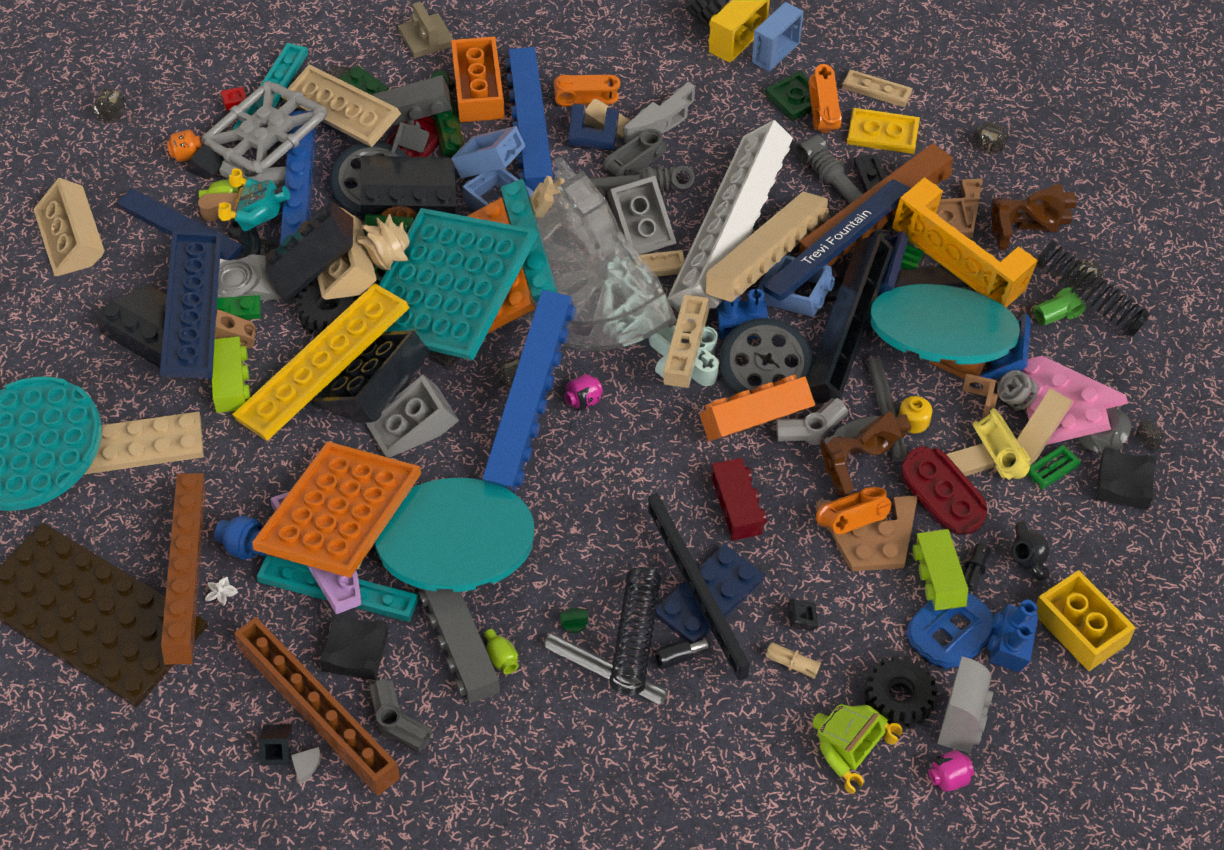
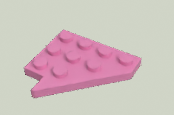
M1044 356L1028 359V366L1020 371L1031 377L1038 386L1037 397L1027 407L1029 420L1050 388L1073 401V404L1046 445L1111 430L1107 409L1128 404L1125 394Z

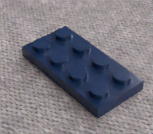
M726 544L698 568L724 617L765 579V574ZM685 581L657 607L655 612L656 618L682 639L687 640L689 644L701 641L711 631Z

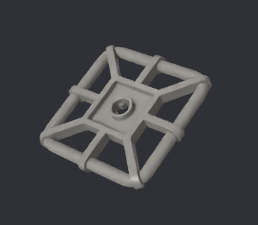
M266 81L264 85L256 89L238 106L234 105L224 118L202 135L201 141L202 144L207 145L213 151L223 156L226 161L234 162L249 171L261 174L291 148H296L303 137L322 120L326 119L327 109L304 97L299 91H292L277 83ZM274 92L289 99L279 109L272 107ZM264 95L263 106L252 116L245 113L248 108ZM300 105L312 110V112L289 116ZM236 119L243 122L236 130L220 133ZM303 125L294 134H287L294 127ZM237 140L241 141L234 148H226L220 145ZM276 142H282L278 148L267 156L268 149ZM251 147L257 149V158L254 162L242 156Z

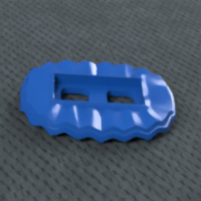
M968 593L967 606L935 611L932 600H930L912 617L907 626L906 636L909 639L910 646L921 657L927 659L931 665H938L944 669L958 668L962 656L972 659L980 654L982 649L988 645L995 631V628L992 627L994 615L981 600ZM956 614H961L970 624L961 630L950 619ZM938 630H943L952 640L943 646L932 635Z

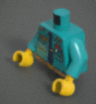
M234 168L231 170L232 175H229L230 185L232 187L243 185L244 187H241L233 211L231 210L230 203H219L218 216L222 221L234 218V221H237L245 232L276 217L281 203L290 199L289 190L285 186L277 188L272 180L259 182L249 177L245 179L243 178L242 171Z

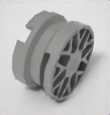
M1012 370L1001 378L997 393L999 398L1011 408L1022 410L1034 402L1037 397L1038 386L1024 372Z

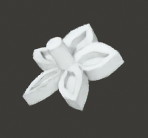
M225 577L219 583L208 582L211 592L206 596L205 600L212 601L217 598L218 602L225 606L227 597L234 596L238 591L229 584L228 577Z

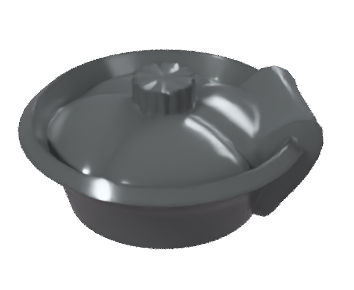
M1114 407L1107 409L1111 430L1078 437V440L1085 448L1096 451L1100 455L1105 447L1114 448L1115 450L1123 449V443L1130 435L1131 423L1123 411Z

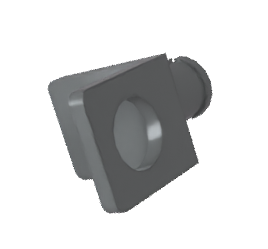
M414 120L408 121L407 124L400 122L391 153H395L397 145L422 153L428 140L429 132L420 129L421 126L417 121L415 125H413Z

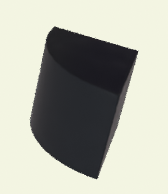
M203 144L190 159L186 170L203 179H210L220 169L225 159Z
M292 724L263 726L259 737L260 765H289L292 747Z

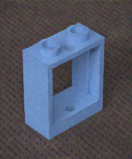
M785 2L755 29L752 54L753 63L770 72L800 43L803 20L802 10Z
M517 126L471 137L451 159L460 177L465 178L506 168L526 146Z
M506 169L482 173L462 186L463 201L474 211H477L488 205L480 197L497 184L502 187L518 179ZM527 187L529 197H531L534 191Z
M785 255L771 267L758 286V289L763 291V285L791 263L795 257ZM825 265L807 280L817 283L809 298L791 293L781 302L764 292L763 301H766V305L814 317L817 310L822 308L827 293L834 287L835 278L832 276L831 266Z

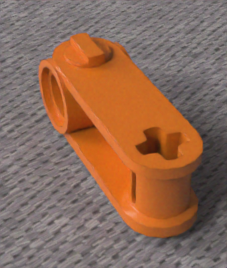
M820 64L816 67L814 74L810 76L808 85L813 114V127L821 133H828L831 130L838 131L840 129L842 116L839 108L834 70L827 64Z
M560 75L553 82L555 101L563 107L573 106L574 103L589 105L594 98L606 105L614 104L619 99L617 90L620 87V79L614 75Z
M864 488L859 492L822 505L817 511L816 522L822 527H830L836 534H844L873 522L886 519L891 510V501L887 498V492L883 488Z

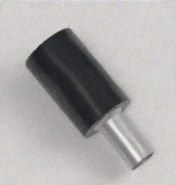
M705 639L692 644L684 640L655 650L657 664L660 669H665L693 659V653L707 649L708 643Z

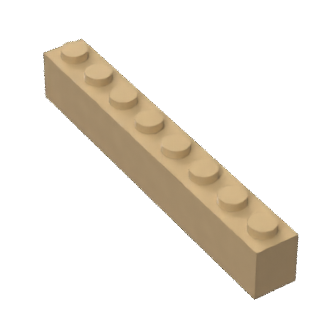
M804 191L706 272V294L729 302L734 301L739 295L743 294L748 287L754 284L764 273H767L787 253L791 252L802 239L827 220L829 216V209L827 208L828 199Z

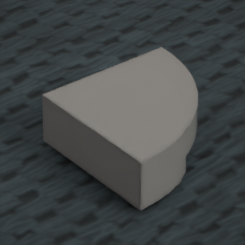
M319 747L291 755L299 784L309 780L320 764L321 754Z

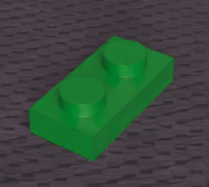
M260 295L218 298L217 309L245 320L261 319Z

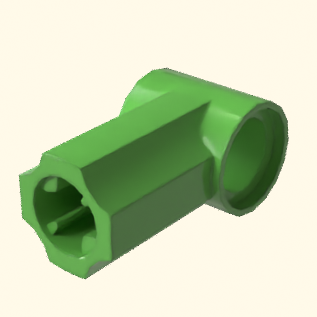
M1068 287L1058 292L1055 298L1034 306L1033 313L1038 323L1045 326L1065 317L1071 320L1074 317L1080 316L1085 311L1086 305L1077 297L1078 295L1075 292L1071 293L1072 288Z

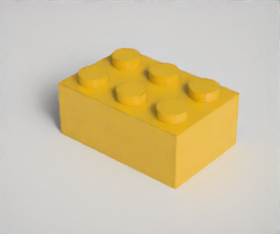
M732 0L726 3L723 9L717 15H713L709 22V52L731 63L754 41L755 29L768 18L770 0Z
M1079 570L1040 595L1036 603L1038 619L1088 671H1091L1127 646L1136 629Z

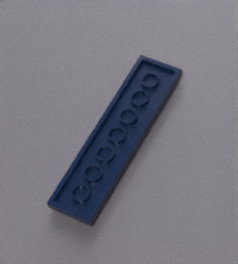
M172 231L160 367L161 377L213 379L221 233Z

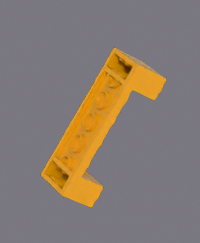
M924 177L900 197L892 228L898 233L904 231L908 235L910 242L979 294L987 296L1007 308L1026 291L1038 260L1018 246L1001 262L998 261L992 254L986 252L973 240L967 238L954 226H951L936 214L943 190Z

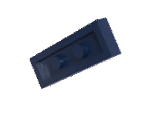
M904 231L885 238L894 249L878 295L891 291L895 287L909 238Z

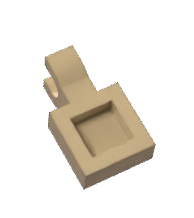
M546 176L544 183L540 182L529 198L535 217L543 218L552 207L554 202L553 194L562 192L566 187L564 179L559 178L553 184L552 177Z

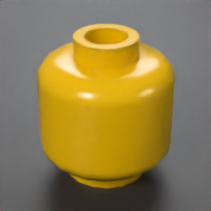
M910 396L901 403L898 416L906 414L911 425L910 431L907 432L916 434L925 431L929 427L933 410L928 400L919 396Z

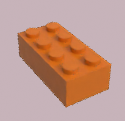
M483 37L451 40L459 122L504 119V101L496 38Z
M795 374L774 382L775 386L773 382L751 390L752 394L750 390L737 393L734 396L728 397L729 402H727L725 397L705 405L706 410L700 412L699 415L708 441L710 442L815 406L806 376L797 379Z

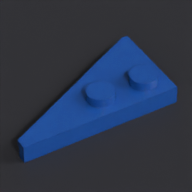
M1027 312L1022 314L1017 320L1020 326V333L1016 347L1011 348L1007 355L990 361L992 364L991 368L988 371L981 372L979 377L996 380L1012 370L1022 371L1028 366L1031 319Z

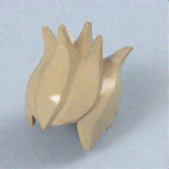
M389 214L385 223L377 218L378 227L362 225V229L368 234L367 236H357V242L366 247L372 262L378 268L390 270L393 261H408L404 250L408 247L410 241L404 231L403 222L396 226Z

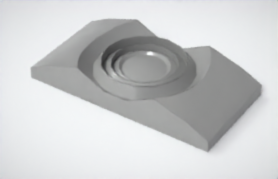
M251 254L239 260L220 259L218 298L260 295L261 300L281 299L265 273L266 256Z

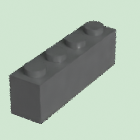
M443 75L372 94V96L398 108L400 111V116L391 126L398 125L400 122L405 123L410 120L452 110L449 88Z

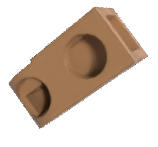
M238 193L205 194L199 198L198 205L203 220L211 222L220 219L218 209L219 203L222 202L230 203L231 210L233 211Z
M217 309L215 339L240 336L242 346L247 348L253 347L256 332L255 325L248 320Z

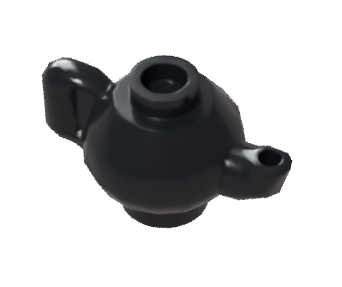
M1019 521L1015 525L1016 538L1012 544L1013 559L1021 567L1031 569L1037 580L1049 578V570L1044 564L1049 556L1047 540L1041 534L1029 531L1025 521Z

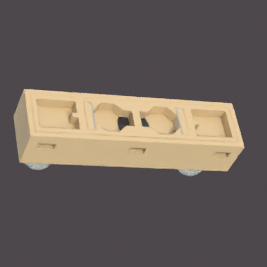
M684 295L663 371L665 385H671L677 390L689 388L709 313V298Z

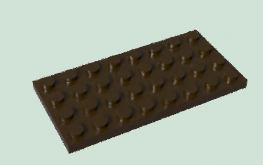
M42 522L0 566V622L133 706L138 707L175 665H164L161 647L166 597ZM197 615L194 642L208 627L207 621Z

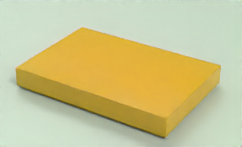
M853 108L847 144L914 154L920 117Z

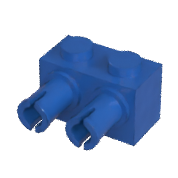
M755 289L750 290L748 295L749 301H739V295L734 301L724 300V302L717 306L718 339H725L734 328L743 322L757 318H768L766 301H763L765 294L762 290L757 289L756 296H754ZM749 336L748 338H758V337H756V336Z
M1024 600L1019 607L1007 604L1001 612L995 614L992 622V627L995 628V631L988 644V650L991 651L989 662L1021 672L1031 661L1038 620L1036 612L1038 607L1033 601Z

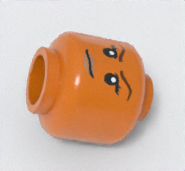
M192 130L173 133L170 136V140L167 141L171 158H175L178 162L189 161L203 145L200 135L195 136Z

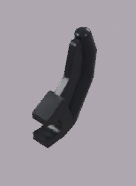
M233 218L232 225L238 228H229V235L242 243L243 257L251 254L260 255L262 241L256 227L244 232Z

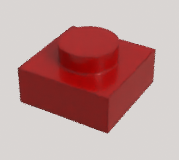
M243 87L221 91L226 111H230L234 105L238 106L247 98Z

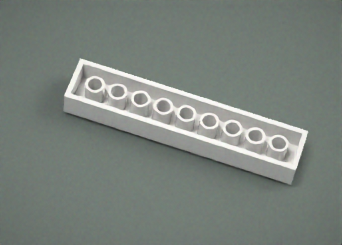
M775 120L743 136L666 300L676 311L680 312L684 295L709 298V309L716 308L722 302V299L706 294V272L752 234L754 223L761 215L760 210L768 199V192L775 183L776 174L782 168V161L789 152V146L793 139Z

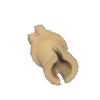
M771 643L766 651L767 658L789 667V671L794 669L815 679L821 662L799 654L798 650L794 652L775 643Z

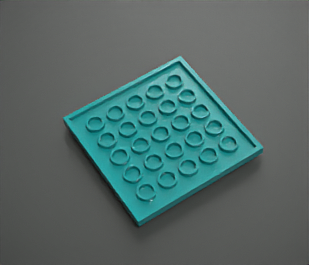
M421 208L407 233L410 243L404 250L408 261H393L391 269L386 271L379 284L382 288L405 300L409 306V309L384 332L414 330L428 350L474 360L539 234L535 229Z

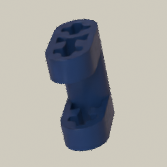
M574 103L568 145L614 151L619 121V108L607 107L604 129L584 127L586 105Z

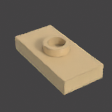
M683 250L635 255L637 271L646 278L679 274L685 261Z

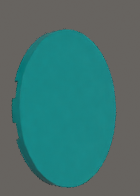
M915 284L894 288L891 291L884 292L875 299L870 313L872 328L886 343L904 353L909 350L918 353L921 359L939 363L940 359L955 360V364H979L999 359L1007 355L1011 348L1016 347L1020 333V326L1016 317L1002 304L977 292L946 285Z
M43 376L17 380L5 385V388L0 390L1 511L24 510L47 503L70 489L91 466L101 443L102 421L93 400L81 387L68 383L65 379Z
M472 478L439 479L411 488L375 541L376 553L382 560L383 566L393 576L409 585L436 592L437 589H453V592L476 590V586L489 582L494 584L506 578L525 562L533 547L534 521L527 505L516 494L502 486Z

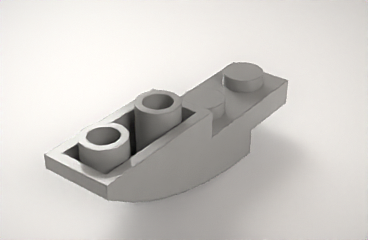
M687 82L683 87L678 88L668 100H664L660 106L652 102L648 107L643 108L634 119L629 120L625 124L623 129L624 142L628 143L647 129H657L664 133L685 120L688 115V106L694 102L695 85Z

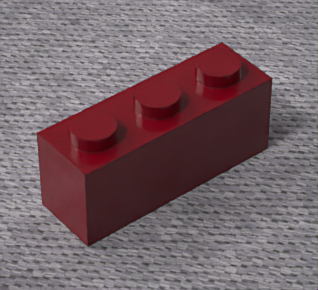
M742 458L713 463L711 479L732 541L762 535L763 526L767 524V518L764 509L759 508L757 488H752L750 468L745 467Z

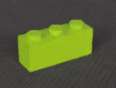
M240 336L215 339L212 392L216 413L236 411L251 397L250 387L245 385V380H249L248 365H244V361L248 360L247 347L241 345Z
M949 529L917 533V544L913 545V556L915 561L919 560L920 562L919 575L921 580L926 581L925 594L927 600H932L935 611L967 606L968 587Z

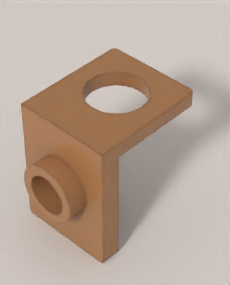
M966 374L962 391L987 396L982 415L983 419L988 415L990 408L995 409L998 394L993 393L996 380ZM978 382L983 385V388H973L970 386V383Z

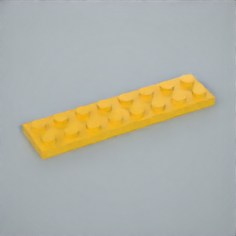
M374 283L233 413L236 421L268 441L409 309L407 302Z

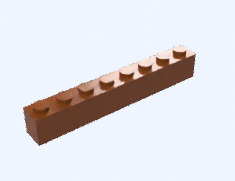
M932 143L800 241L799 255L892 179L910 188L914 187L924 177L936 185L942 180L948 179L953 171V157ZM898 206L826 265L832 266L843 254H848L857 244L858 240L869 237L875 230L884 227L887 221L895 217Z
M179 473L176 478L161 642L164 665L193 664L206 498L204 473Z
M257 617L234 632L238 649L377 796L400 779L397 762Z

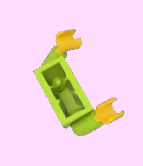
M841 704L834 709L830 716L818 713L813 719V727L818 730L820 750L837 775L845 778L844 787L851 794H854L856 790L850 784V781H855L862 787L863 778L861 775L851 773L849 770H856L882 736L886 743L894 745L898 738L891 732L898 736L902 734V727L899 724L892 723L889 725L887 723L888 720L869 705L847 706Z

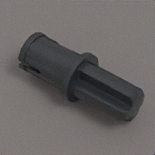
M984 543L975 544L970 560L965 563L966 571L964 578L968 591L971 592L975 591L981 575L986 572L985 564L991 549L987 546L985 552H983L986 546Z

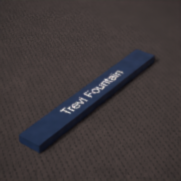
M892 179L763 285V291L782 302L897 207L900 197L911 188Z

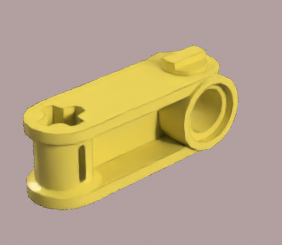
M992 408L990 414L979 422L975 421L972 423L996 463L995 467L1003 479H1021L1028 474L1031 458L1026 450L1019 445L1005 420L996 409ZM1016 460L1015 464L1010 467L1011 463Z

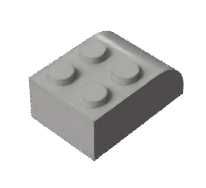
M963 656L961 658L937 743L967 753H971L973 744L979 745L988 717V708L994 693L989 691L991 682L989 670L975 660Z

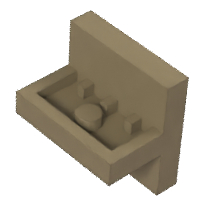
M421 1L413 4L412 21L398 25V31L414 58L452 47L451 40L454 39L439 13L429 16Z

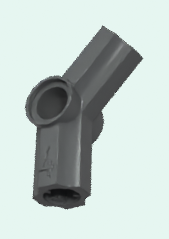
M386 679L375 681L373 685L369 686L380 735L387 739H395L418 752L424 750L429 743L432 729L401 713L393 681ZM387 720H396L392 724L385 723Z

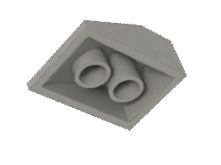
M656 176L619 186L607 192L613 214L631 257L676 244Z
M422 375L399 393L392 403L385 407L377 421L366 424L384 455L390 458L440 437L455 425L459 419L439 387L425 375Z

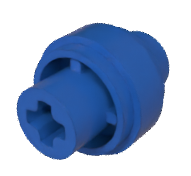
M242 515L233 518L231 521L223 519L217 524L214 533L215 541L223 544L224 550L230 556L246 560L253 558L256 554L261 556L267 555L253 550L252 542L263 528L257 519Z

